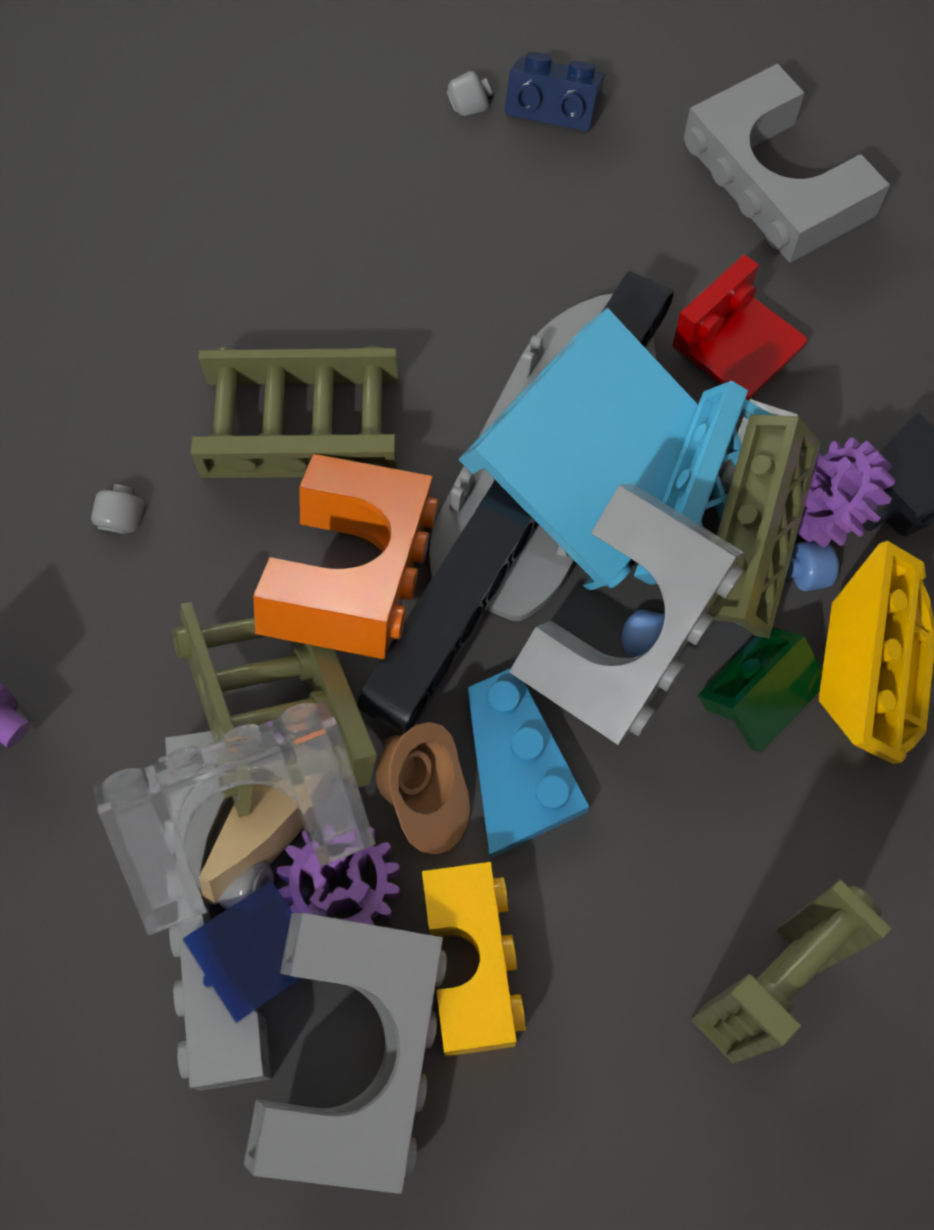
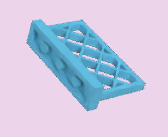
M733 381L703 392L662 500L663 503L702 527L701 520L705 509L712 506L716 507L721 521L728 493L725 494L719 477V471L722 463L732 459L734 467H736L741 449V442L736 430L740 415L748 420L750 414L772 415L745 399L748 390ZM638 563L634 577L649 585L657 584L654 577Z

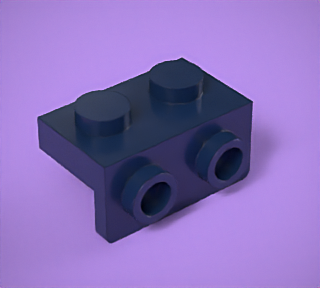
M527 53L526 57L521 56L510 69L504 111L510 116L588 131L592 124L595 102L603 89L605 73L595 71V66L587 62L571 61L568 66L553 63L552 57L543 53Z

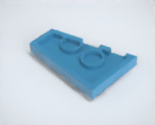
M510 669L468 687V700L489 859L587 813L589 810V805L528 688L522 680L509 672Z

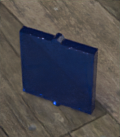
M272 881L183 938L185 946L205 975L203 978L204 987L214 989L235 1024L302 979L300 977L280 974L291 913L293 912Z

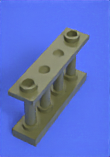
M366 346L357 349L237 350L235 348L222 347L217 350H199L198 359L207 385H216L213 434L209 436H192L191 457L200 478L304 477L313 454L397 469L398 458L395 434H382V383H399L396 348ZM285 384H314L312 433L309 435H282ZM334 384H363L362 432L358 435L332 434ZM236 385H265L263 431L258 436H233Z
M192 602L181 604L180 626L173 627L172 629L176 654L179 660L188 659L221 763L216 764L219 788L223 798H233L239 817L250 815L253 785L332 766L334 771H342L349 790L370 785L377 754L334 649L293 642L295 647L293 655L215 671L207 648L267 636L255 634L254 617L200 628ZM298 676L300 680L307 679L311 689L308 699L232 716L229 715L222 694L225 691ZM312 720L317 725L324 724L329 738H327L324 745L248 763L245 762L238 741V737Z
M840 879L786 920L776 930L789 946L757 979L748 974L708 1001L690 1020L732 1064L782 1047L801 1027L789 1014L793 1009L791 1000L817 972L820 973L883 939L892 928L880 917L882 914L881 908L869 894L857 886L852 885L848 887Z

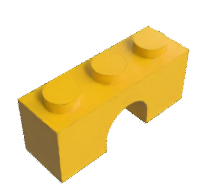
M491 862L422 871L430 935L461 937L473 945L480 960L477 972L467 983L454 988L436 990L445 1057L515 1047V1032L525 1031L526 1025L521 994L510 995L507 971L517 970L513 936H501L498 913L508 912L504 877L493 878Z

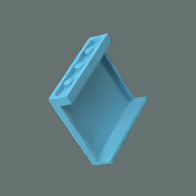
M606 308L584 325L458 460L472 474L484 468L590 576L582 585L587 591L604 586L613 588L630 573L632 566L628 562L631 558L597 538L591 532L619 485L634 484L662 502L698 404L609 308Z

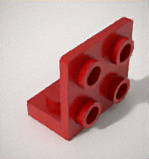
M744 254L680 312L672 346L721 385L733 381L747 389L748 392L745 399L749 401L805 347L807 337L753 297L756 292L753 284L759 264Z

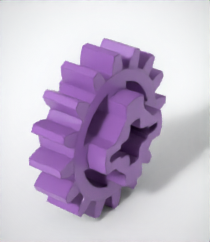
M849 438L844 448L837 441L831 442L827 454L823 455L820 452L818 454L798 534L807 542L815 541L823 548H826L831 539L839 546L845 545L847 533L851 531L861 537L864 534L862 524L867 520L878 522L881 518L875 511L878 505H885L891 502L892 498L884 492V489L895 484V479L888 473L892 468L891 463L868 441L860 444L855 438Z
M347 819L342 832H335L330 820L323 821L322 828L323 835L315 837L306 828L302 831L304 841L306 842L302 849L291 845L287 846L285 850L294 862L292 866L278 867L277 874L281 879L289 882V886L279 889L276 893L281 902L294 903L284 914L289 922L291 913H307L334 918L337 912L356 908L360 912L341 920L374 925L372 920L377 915L388 920L392 918V910L385 901L386 898H400L401 890L399 886L389 883L388 880L400 875L401 872L398 863H384L392 853V848L388 842L381 843L376 847L373 846L376 839L375 829L368 827L360 836L356 835L353 820ZM344 847L340 853L327 856L320 855V853L328 849ZM369 859L377 872L375 891L363 881L362 876L367 868L366 863ZM347 872L351 887L348 890L338 887L332 893L327 880L332 875L341 878ZM304 874L314 882L315 892L310 898L311 903L309 906H307L302 892Z

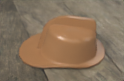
M425 722L413 726L403 735H392L384 740L385 748L378 758L375 774L378 789L381 795L395 807L401 828L408 842L420 852L437 855L451 850L461 840L468 826L470 801L452 735L442 725Z

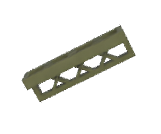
M750 414L717 533L718 537L744 552L737 566L745 571L729 597L725 599L718 595L707 613L714 617V620L738 623L757 637L770 638L821 446L820 440L799 416Z

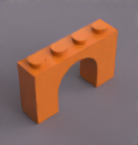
M313 454L299 486L300 525L359 536L377 546L382 551V554L369 563L347 569H329L269 557L253 595L255 634L385 660L391 638L400 639L402 636L406 618V607L401 606L403 599L412 600L415 593L418 569L413 568L414 563L423 564L429 540V533L424 532L425 527L434 529L437 519L439 498L431 497L433 476Z

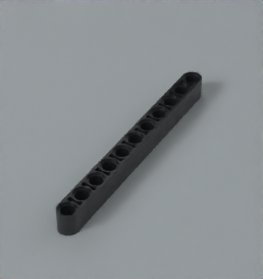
M628 271L602 311L609 308L636 339L647 348L670 308L674 291L632 271ZM494 480L407 617L401 638L393 639L388 647L385 660L381 659L359 696L357 707L361 712L401 734L410 730L420 719L538 526V523L496 480Z

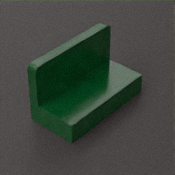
M773 627L770 638L756 636L697 696L707 711L735 721L749 747L755 751L762 752L820 692L822 669L804 636Z

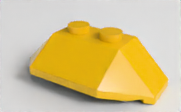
M885 541L878 544L832 602L818 701L855 746L889 763L897 764L903 762L907 757L906 753L916 746L927 730L934 663V617L931 600L922 581L926 578L924 562L893 543Z

